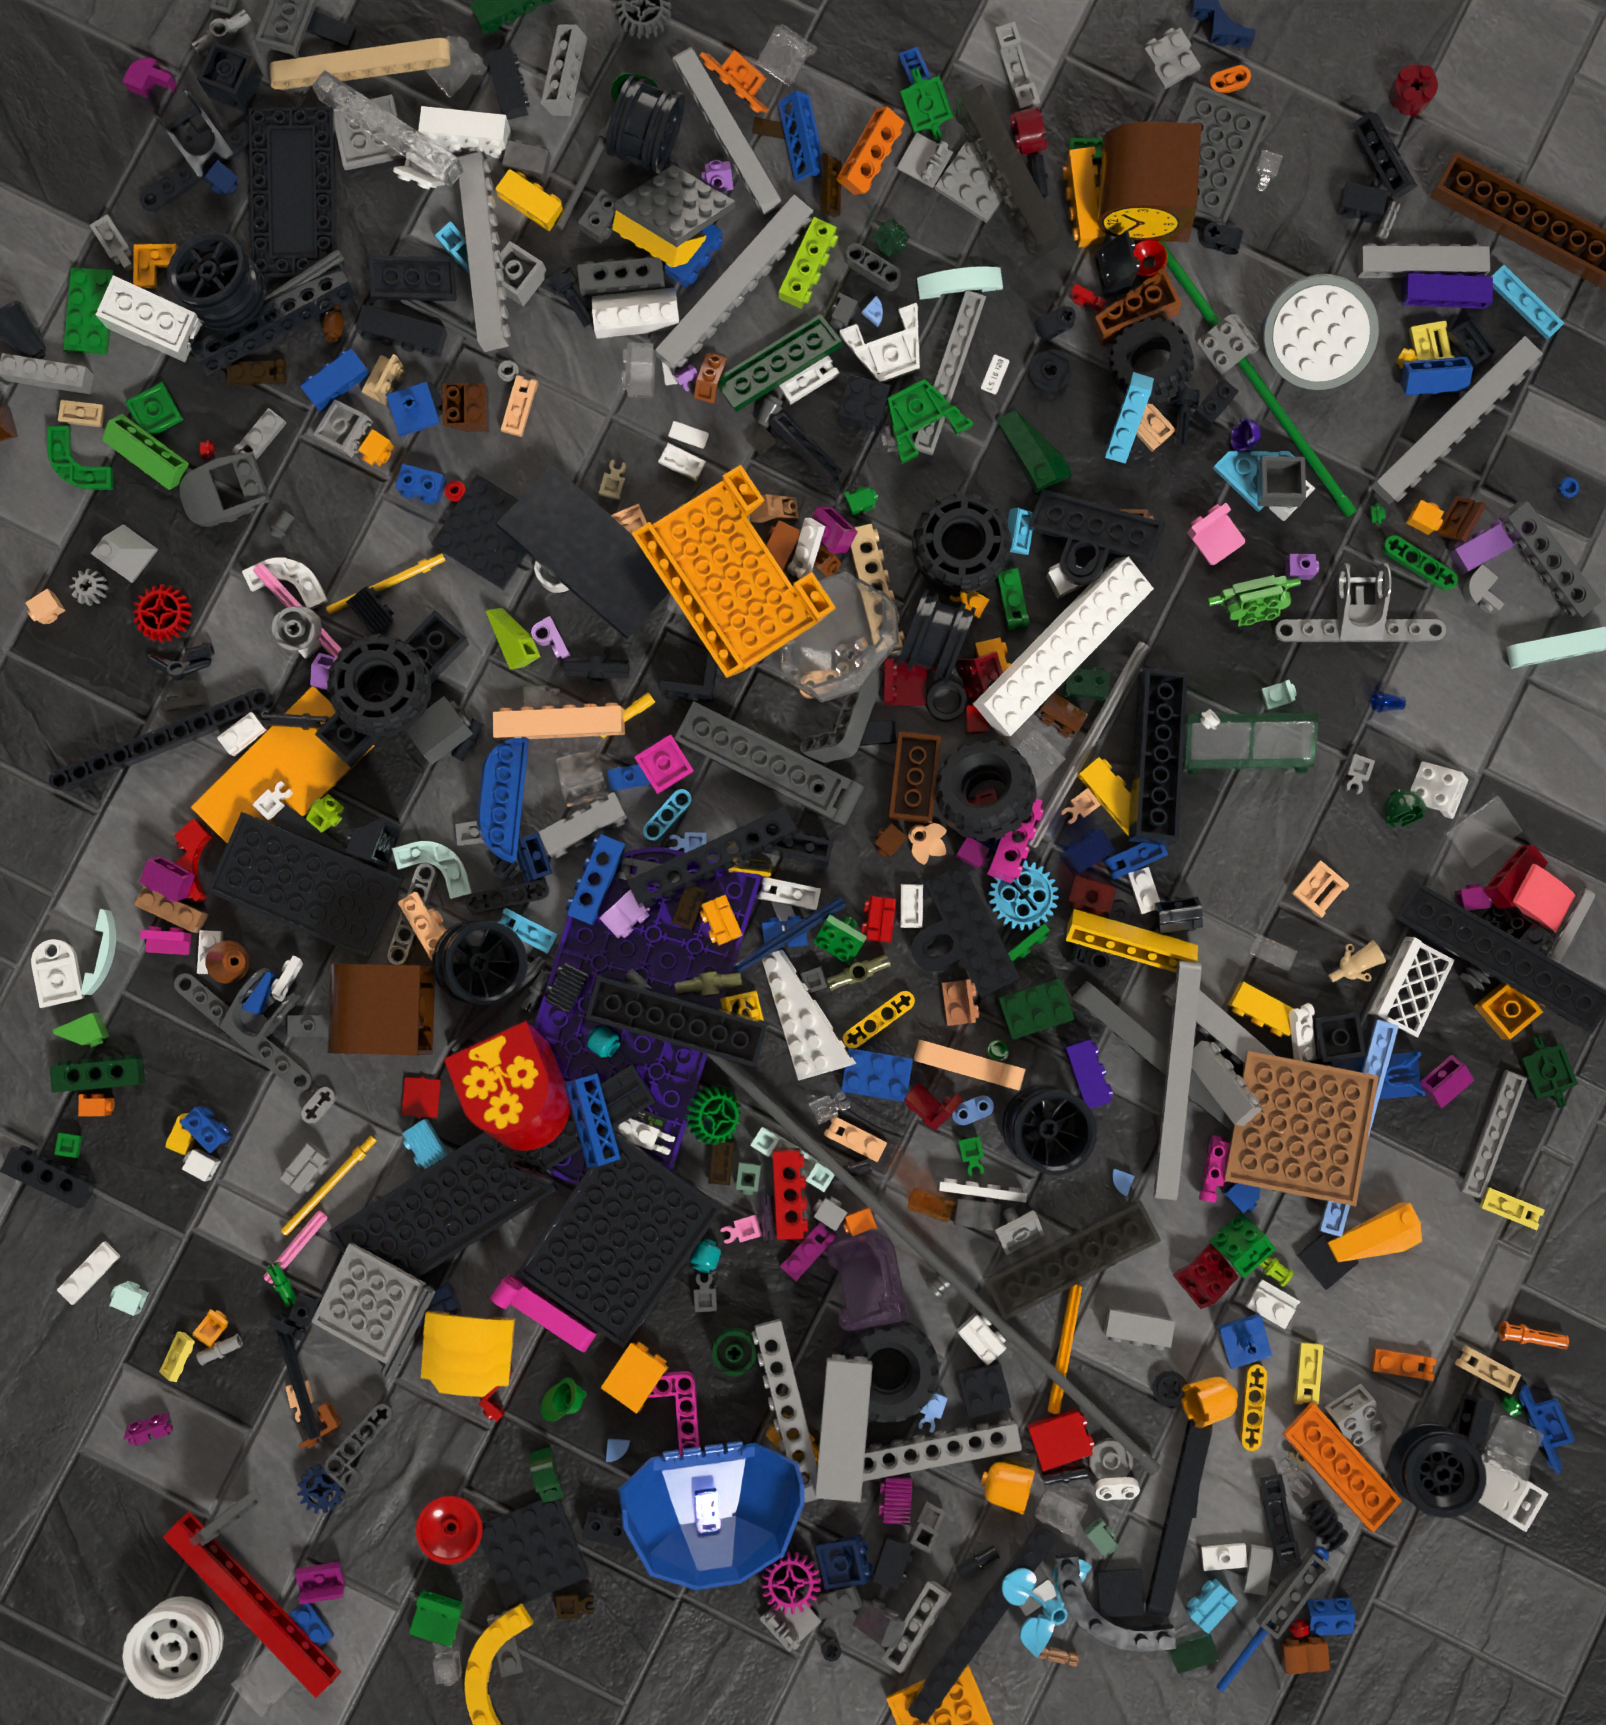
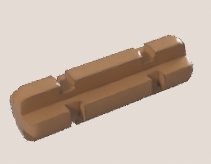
M1045 1647L1037 1657L1041 1659L1047 1658L1049 1661L1062 1664L1067 1662L1071 1666H1077L1079 1661L1077 1653H1067L1066 1650L1053 1647Z

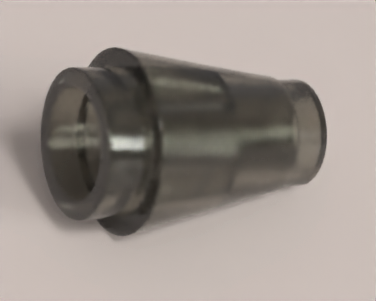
M1027 1447L1022 1448L1021 1451L1005 1453L1004 1462L1027 1469L1035 1468V1450Z

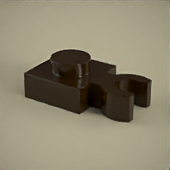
M579 1593L557 1594V1619L579 1618L580 1611H583L585 1614L595 1613V1608H588L586 1605L588 1601H594L595 1597L587 1595L583 1599H579Z

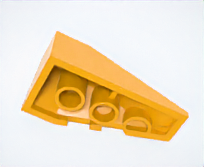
M1400 1202L1342 1234V1237L1337 1236L1328 1241L1327 1244L1337 1262L1404 1252L1422 1242L1421 1222L1411 1203Z

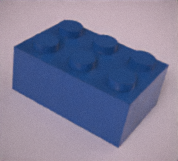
M847 1049V1054L850 1058L854 1059L856 1064L844 1068L841 1092L905 1102L903 1099L908 1093L913 1059Z

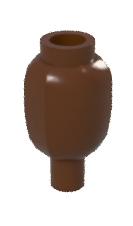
M340 304L331 308L324 317L322 332L325 335V339L330 342H337L343 332L344 317L339 312Z

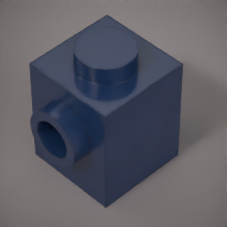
M218 160L204 177V180L210 184L209 189L218 196L222 194L225 197L227 193L232 195L239 186L236 183L239 177Z

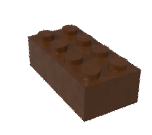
M898 732L888 819L926 824L932 823L935 801L934 787H936L937 783L936 776L938 773L942 736Z

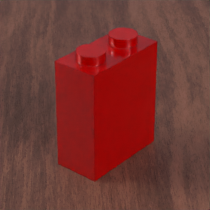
M1076 1408L1027 1424L1043 1471L1093 1455L1091 1448L1095 1446L1091 1434H1086L1084 1426H1087L1083 1413L1079 1414Z

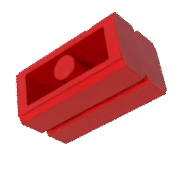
M870 896L869 901L865 900L864 913L868 914L867 922L862 924V934L867 936L866 940L891 943L896 899Z

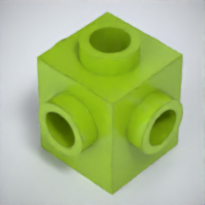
M327 794L322 799L317 798L312 803L306 820L320 832H324L330 826L335 827L341 821L344 807Z

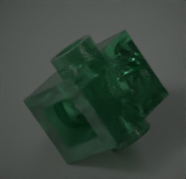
M895 219L884 222L872 237L879 245L880 250L888 256L902 253L907 247V241L911 238L906 233V229L898 224Z

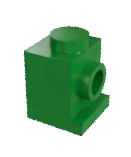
M864 487L854 490L851 495L849 491L844 493V499L852 517L876 508L878 497L874 488L864 489Z

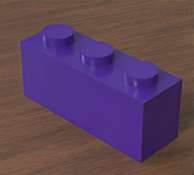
M1091 1039L1064 1047L1080 1098L1090 1109L1112 1102L1110 1097L1113 1096L1110 1084L1105 1083L1103 1076L1106 1075L1103 1063L1099 1064L1096 1055H1099V1050L1096 1043H1092Z

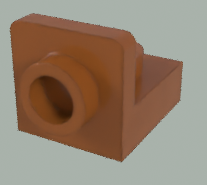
M820 544L813 567L819 570L825 578L830 579L838 571L841 562L835 554L830 553L826 550V547Z

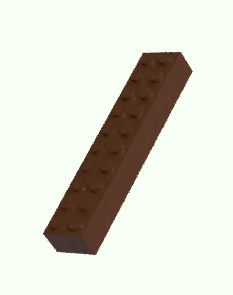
M1458 152L1454 153L1430 195L1431 199L1606 290L1605 229Z

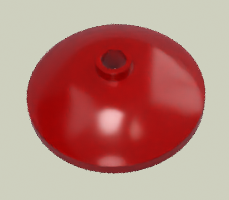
M442 1496L434 1499L422 1510L416 1524V1538L421 1550L427 1557L442 1564H455L470 1557L480 1544L483 1533L482 1520L477 1509L469 1501L458 1496ZM449 1523L455 1524L454 1530L448 1527Z

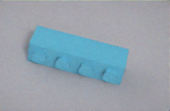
M1133 372L1107 446L1105 458L1126 464L1152 391L1154 378Z

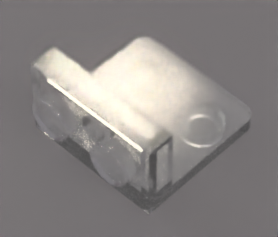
M447 36L446 39L450 44V65L425 70L448 97L453 98L471 74L483 75L488 68L482 63L483 59L470 49L469 43L464 38Z

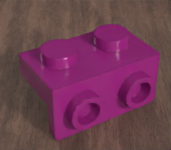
M340 1562L296 1568L295 1576L300 1590L299 1604L335 1600L343 1597L346 1581Z

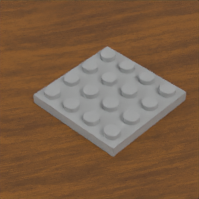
M350 1243L311 1322L387 1364L399 1343L411 1311L427 1283L354 1243Z

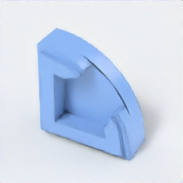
M875 296L864 308L862 314L877 327L882 321L883 308L880 300Z

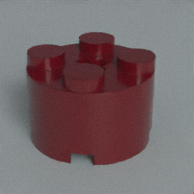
M1413 64L1403 68L1389 91L1391 105L1407 116L1420 114L1437 93L1438 81L1432 67Z
M1038 106L1010 114V127L1012 135L1015 136L1017 156L1047 149V141L1043 139L1045 128Z

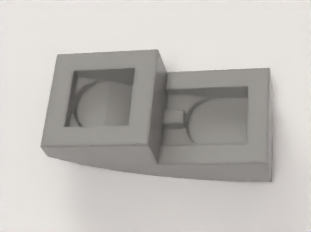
M1251 1544L1247 1558L1248 1569L1243 1584L1244 1592L1266 1596L1272 1568L1273 1548Z

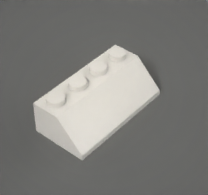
M676 287L592 296V313L596 338L672 331L679 324Z

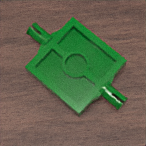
M915 68V70L910 71L914 84L899 93L913 133L924 129H931L934 141L943 138L939 125L944 121L952 119L954 116L940 76L930 80H922L919 68Z

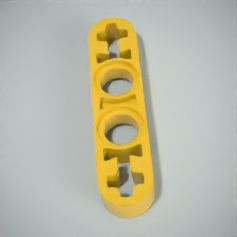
M902 991L847 1030L843 1035L844 1044L851 1049L862 1045L910 1010L915 1003L914 996L908 991ZM901 995L904 997L909 996L910 1000L908 1002L910 1005L900 1006L899 1009L902 1011L898 1014L891 1002L895 1001V1004H898L901 1001ZM885 1007L891 1008L894 1012L893 1017L889 1020L881 1016V1011ZM867 1020H873L876 1023L875 1031L871 1033L866 1032L864 1023ZM860 1026L861 1031L867 1037L863 1039L861 1035L856 1039L857 1044H848L847 1040L849 1037L847 1035L849 1033L852 1035L858 1033L859 1031L856 1028Z
M1257 1363L1250 1364L1245 1372L1240 1443L1248 1451H1256L1262 1443L1267 1371ZM1256 1368L1262 1373L1261 1376H1257V1383L1261 1384V1387L1250 1385V1382L1255 1384V1377L1251 1375V1372H1255ZM1252 1390H1258L1260 1393V1399L1256 1402L1249 1400V1393ZM1251 1412H1255L1258 1415V1421L1254 1424L1247 1422V1415ZM1246 1427L1257 1429V1431L1252 1430V1437L1256 1439V1442H1252L1251 1446L1245 1441L1246 1438H1250V1431L1246 1430Z

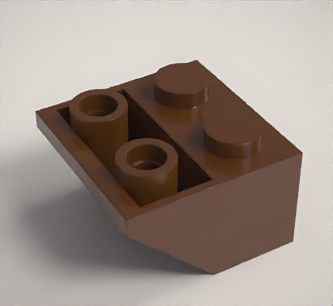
M443 383L444 427L466 432H489V390L486 383Z
M1053 692L1036 716L1039 717V721L1045 726L1050 727L1052 725L1058 729L1057 733L1062 737L1073 738L1080 730L1088 714Z

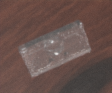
M1256 934L1248 954L1289 971L1297 951Z

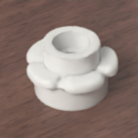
M1211 709L1201 713L1202 718L1200 720L1207 729H1216V726L1220 723L1217 715Z

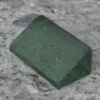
M1211 1634L1178 1644L1176 1649H1170L1177 1673H1183L1220 1660Z

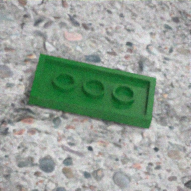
M71 268L63 347L65 352L108 355L110 329L103 325L96 316V312L113 275L116 276L113 270Z

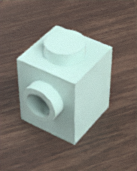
M127 1281V1283L125 1282L114 1287L110 1295L112 1300L109 1306L134 1316L141 1312L149 1292L140 1289V1285Z

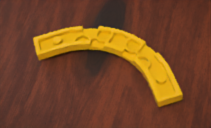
M522 1603L496 1619L484 1631L471 1652L465 1675V1697L473 1725H501L493 1709L490 1695H488L487 1683L489 1682L493 1658L507 1640L533 1624V1620Z

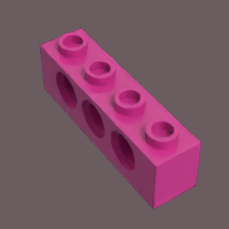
M1036 798V802L1032 806L1033 811L1028 818V823L1022 822V826L1014 833L1010 831L1005 834L1006 837L1000 839L987 875L1011 884L1014 878L1019 879L1023 868L1019 864L1022 858L1026 859L1030 849L1026 845L1029 839L1033 840L1037 830L1036 827H1033L1036 820L1040 821L1044 811L1043 808H1040L1042 800ZM1019 835L1022 838V841L1016 842L1013 840L1012 836ZM1011 854L1015 857V860L1008 861L1005 855Z

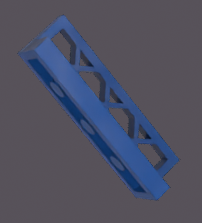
M795 91L778 101L794 179L796 182H800L811 175L821 178L822 165L819 164V157L822 154L810 95ZM792 102V110L789 115L787 114L786 105ZM793 121H795L797 125L794 134H792L791 132V126ZM798 141H800L801 143V149L799 151V154H797L795 151V147ZM804 161L806 171L800 173L799 168L801 162Z
M598 1074L565 1082L587 1168L619 1160L620 1155ZM592 1080L594 1087L592 1094L586 1092L584 1082ZM593 1102L599 1105L600 1111L597 1116L592 1113L590 1108ZM599 1123L605 1127L606 1132L603 1137L598 1135L596 1130ZM604 1145L610 1147L612 1157L604 1159L602 1152Z

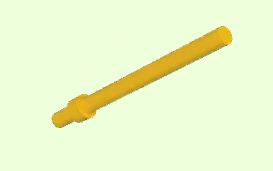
M441 553L428 560L425 558L419 561L417 565L368 588L374 587L377 592H380L416 574L430 571L431 567L446 561L445 557ZM355 594L327 606L328 613L331 615L348 607L349 605L346 601Z
M371 1134L361 1146H357L351 1152L352 1155L281 1229L284 1235L287 1236L357 1161H361L367 1155L366 1152L376 1143L377 1138Z

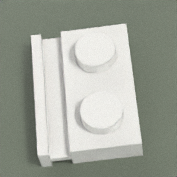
M1260 1278L1257 1287H1255L1245 1306L1285 1329L1300 1301Z

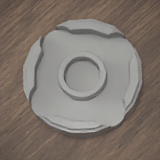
M1114 1438L1099 1440L1094 1445L1095 1447H1092L1093 1455L1089 1456V1466L1092 1473L1100 1480L1104 1478L1127 1477L1133 1467L1132 1455Z

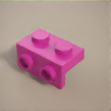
M148 926V930H141L140 939H147L146 952L190 954L191 934L184 933L183 928H170V932L162 931V927Z

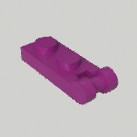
M821 1221L780 1265L795 1281L801 1277L837 1237L833 1231L830 1233L825 1228L826 1225ZM818 1234L824 1238L821 1244L815 1239Z

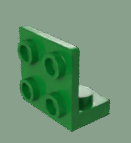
M1239 1213L1209 1240L1243 1278L1249 1275L1276 1250L1268 1237L1242 1213Z
M423 1590L416 1603L418 1607L409 1632L410 1635L451 1647L465 1603Z

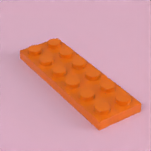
M1310 1403L1282 1433L1287 1441L1370 1532L1374 1533L1402 1502L1398 1495L1314 1403Z

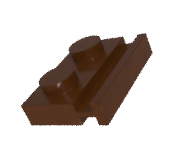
M1456 496L1436 533L1438 536L1456 541L1461 540L1465 543L1486 506L1483 502H1475L1472 499Z

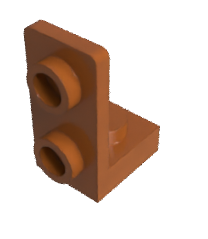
M712 353L706 354L696 379L695 399L715 403L718 383L727 362L726 357Z
M328 1400L317 1408L319 1410V1419L323 1424H327V1427L320 1431L318 1438L326 1435L328 1438L338 1432L337 1427L343 1423L331 1401ZM307 1438L298 1446L300 1449L304 1446L309 1449L320 1441L318 1438L312 1440Z

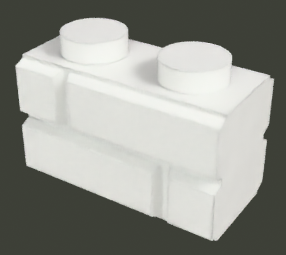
M251 711L219 735L217 739L230 755L236 757L258 741L260 736H263L269 729L263 726L259 716Z
M974 1313L957 1329V1332L986 1365H989L1006 1350V1346L1003 1344L1006 1340L998 1331L993 1333L989 1328L991 1323L983 1314L979 1317L977 1313Z

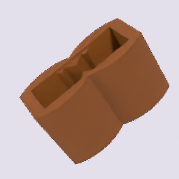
M1308 1636L1305 1640L1288 1637L1286 1641L1280 1642L1282 1670L1286 1674L1330 1670L1328 1643L1321 1636Z

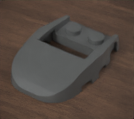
M251 452L216 458L187 473L180 483V499L185 513L192 522L202 527L215 526L223 522H233L238 520V517L256 510V505L262 502H270L254 453ZM233 463L246 502L224 510L210 470Z

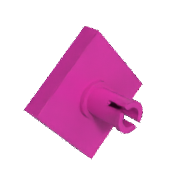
M671 734L634 757L657 794L694 772Z

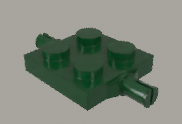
M1541 1035L1532 1037L1536 1050L1527 1056L1521 1057L1520 1061L1534 1098L1540 1099L1546 1096H1554L1558 1108L1566 1106L1567 1104L1562 1093L1568 1088L1578 1085L1565 1048L1563 1044L1545 1047Z

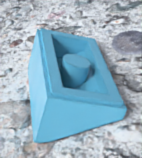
M1021 508L1009 511L1007 522L1011 532L1010 552L1029 555L1032 530H1029L1028 525L1033 512Z

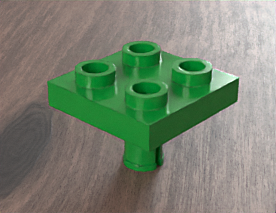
M829 915L813 943L850 965L867 936L854 929L857 926V922L854 919L848 925L852 918L846 917L842 922Z

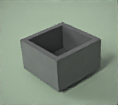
M1261 457L1256 466L1257 506L1300 507L1306 499L1305 457Z

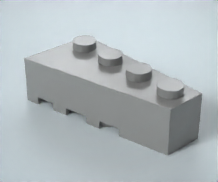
M612 792L607 795L608 800H597L589 806V810H578L569 816V820L562 819L539 831L548 854L551 857L556 856V858L567 854V849L573 846L576 849L587 844L586 840L593 836L594 838H599L600 834H607L606 830L612 827L615 830L624 826L628 817L618 796Z

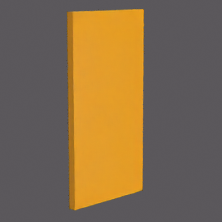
M312 686L285 714L303 715L304 713H309L310 716H328L330 719L336 711L331 702L315 686ZM272 726L191 808L227 844L241 812L279 827L272 822L278 813L269 821L252 805L267 790L273 793L276 784L282 781L286 785L281 789V792L285 793L290 789L293 791V794L281 802L304 817L310 811L312 803L317 798L322 799L375 745L373 744L350 768L318 739L315 733L319 729L310 728L309 730H303L298 727Z

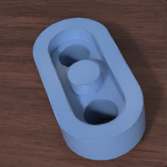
M985 1095L974 1097L960 1103L952 1113V1118L959 1125L970 1124L989 1116L994 1110V1103L991 1098ZM985 1102L987 1104L986 1110H980V1103ZM962 1110L967 1112V1116L964 1119L959 1116Z

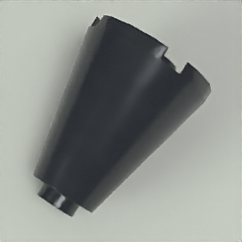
M15 300L0 309V339L24 357L43 359L47 348L24 305L20 301Z

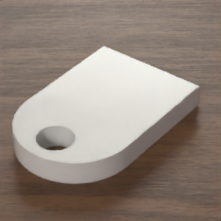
M55 939L39 944L31 958L39 1007L45 1008L85 999V996L80 994L82 980L77 955L73 947L65 941ZM50 945L57 947V953L53 957L47 953Z

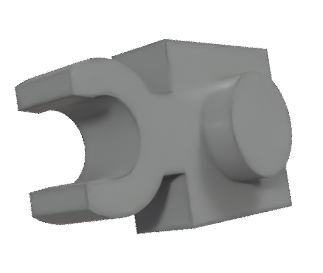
M1353 754L1346 775L1351 776V780L1345 784V790H1350L1351 785L1354 784L1357 787L1355 794H1360L1363 790L1361 782L1369 780L1375 761Z

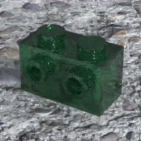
M1079 665L1064 681L1063 696L1106 701L1109 697L1111 672H1106L1105 668L1093 667L1092 670H1086L1084 666Z

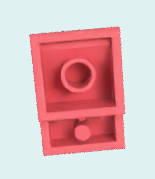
M1532 864L1512 902L1526 917L1535 920L1541 928L1557 933L1576 895L1552 874L1538 865Z

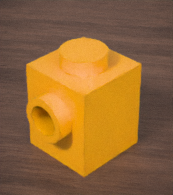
M372 429L358 451L362 455L361 459L372 466L374 463L380 467L382 463L388 461L391 456L390 451L394 446L390 440Z
M1420 500L1414 506L1406 524L1429 535L1434 530L1437 531L1443 522L1441 517L1444 511L1440 510L1439 506L1434 503Z

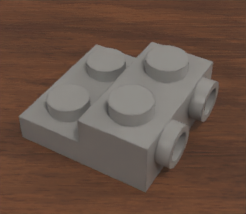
M1181 28L1167 30L1163 34V38L1158 41L1156 38L1150 40L1145 45L1146 48L1142 55L1163 90L1195 73L1201 67L1190 50L1191 43Z
M334 400L313 436L352 458L354 453L359 452L358 449L365 435H369L373 429V421L364 413Z

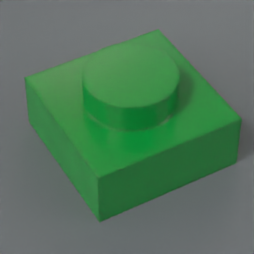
M58 1133L54 1155L78 1158L82 1136Z

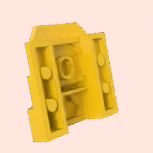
M427 1311L425 1313L420 1378L431 1380L439 1393L484 1397L496 1386H508L515 1318L493 1316L491 1319L454 1316L450 1315V1312Z

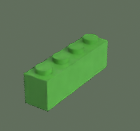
M123 414L108 420L102 441L168 490L181 483L186 474L188 462Z

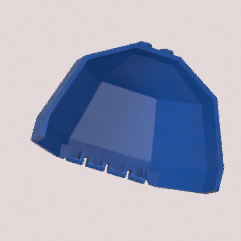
M742 1441L726 1443L727 1448L724 1449L723 1444L704 1446L705 1451L701 1452V1447L682 1449V1455H679L678 1450L663 1452V1457H651L619 1488L623 1528L650 1576L694 1590L742 1583L783 1557L805 1503L804 1482L799 1464L757 1443L743 1446Z

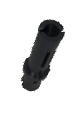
M264 712L262 718L271 719L262 720L263 726L298 727L303 730H309L310 728L320 729L324 725L320 722H327L329 720L328 716H310L309 713L292 715Z

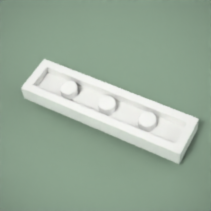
M944 1178V1182H939L938 1191L1023 1203L1027 1199V1194L1022 1193L1021 1188L1009 1187V1191L1000 1190L999 1185L987 1184V1188L979 1187V1183L966 1181V1185L957 1184V1180Z

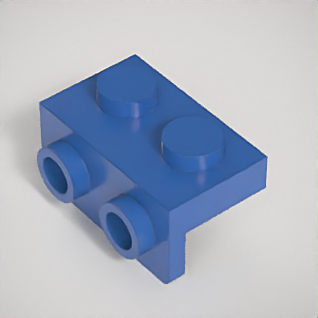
M198 1106L188 1113L180 1123L211 1153L220 1144L230 1140L232 1136L228 1133L230 1130L224 1123H218L213 1118L215 1114L208 1107Z
M1350 1598L1307 1600L1306 1605L1309 1611L1308 1624L1310 1625L1308 1627L1309 1636L1354 1634L1356 1614Z

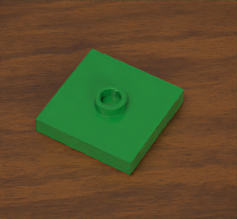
M163 382L125 401L136 424L151 436H155L184 420Z

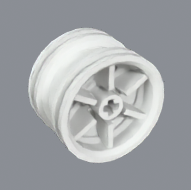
M185 1596L169 1598L153 1608L134 1625L124 1644V1669L134 1686L146 1695L161 1699L179 1697L196 1686L217 1662L223 1648V1629L217 1614L203 1601ZM172 1619L177 1620V1627H175L171 1622ZM193 1630L197 1637L191 1638L189 1632ZM152 1632L158 1633V1639H152ZM191 1653H196L198 1655V1659L194 1660ZM152 1655H155L158 1662L152 1660ZM177 1666L179 1671L173 1672L171 1667Z

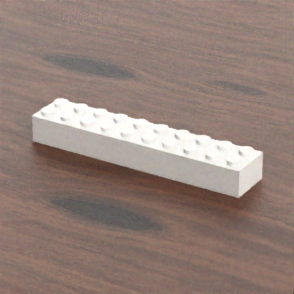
M1129 557L1115 558L1102 571L1100 577L1092 582L973 705L999 736H1011L1154 588Z

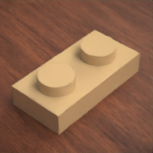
M61 400L58 421L66 424L103 428L105 406Z

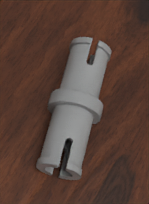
M238 1334L222 1342L217 1341L210 1348L197 1352V1359L201 1365L218 1357L221 1359L227 1353L241 1348L243 1342Z

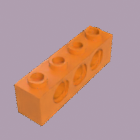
M888 106L876 108L836 178L853 195L865 194L870 189L871 181L881 170L884 158L890 154L892 144L902 132L901 129L905 122Z

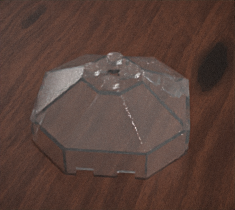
M847 571L818 580L836 609L817 625L782 646V678L821 703L861 691L899 642L897 606L885 592L878 591L867 582L854 578ZM852 651L855 655H853L852 659L849 660L847 656H849L850 652Z

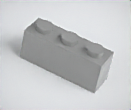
M1107 1307L1103 1334L1108 1336L1110 1341L1121 1342V1339L1130 1340L1129 1344L1143 1346V1343L1151 1344V1348L1164 1350L1165 1347L1171 1348L1175 1321L1171 1318Z

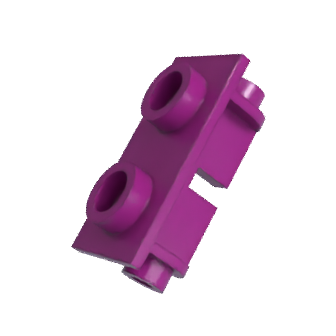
M170 1413L156 1414L150 1419L131 1423L127 1426L123 1439H128L129 1445L137 1446L151 1441L149 1433H152L154 1439L169 1435L173 1431L172 1423H167Z

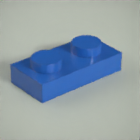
M312 1603L301 1604L290 1612L289 1615L293 1621L318 1647L334 1636V1633Z

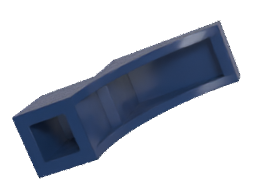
M1191 0L1190 18H1196L1200 21L1211 19L1209 44H1215L1216 46L1234 45L1238 48L1251 47L1255 38V29L1241 26L1231 20L1221 8L1218 0Z

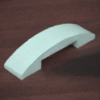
M999 267L958 268L931 273L917 278L919 299L937 298L941 294L963 292L966 290L982 289V292L1003 289L1001 269Z
M100 909L95 930L102 931L103 936L94 973H85L80 993L83 995H92L100 987L110 970L114 958L116 928L112 912L109 910Z
M763 1126L751 1143L752 1147L772 1158L774 1149L799 1148ZM800 1149V1154H804L805 1167H801V1176L805 1175L807 1182L825 1192L835 1175L820 1161Z

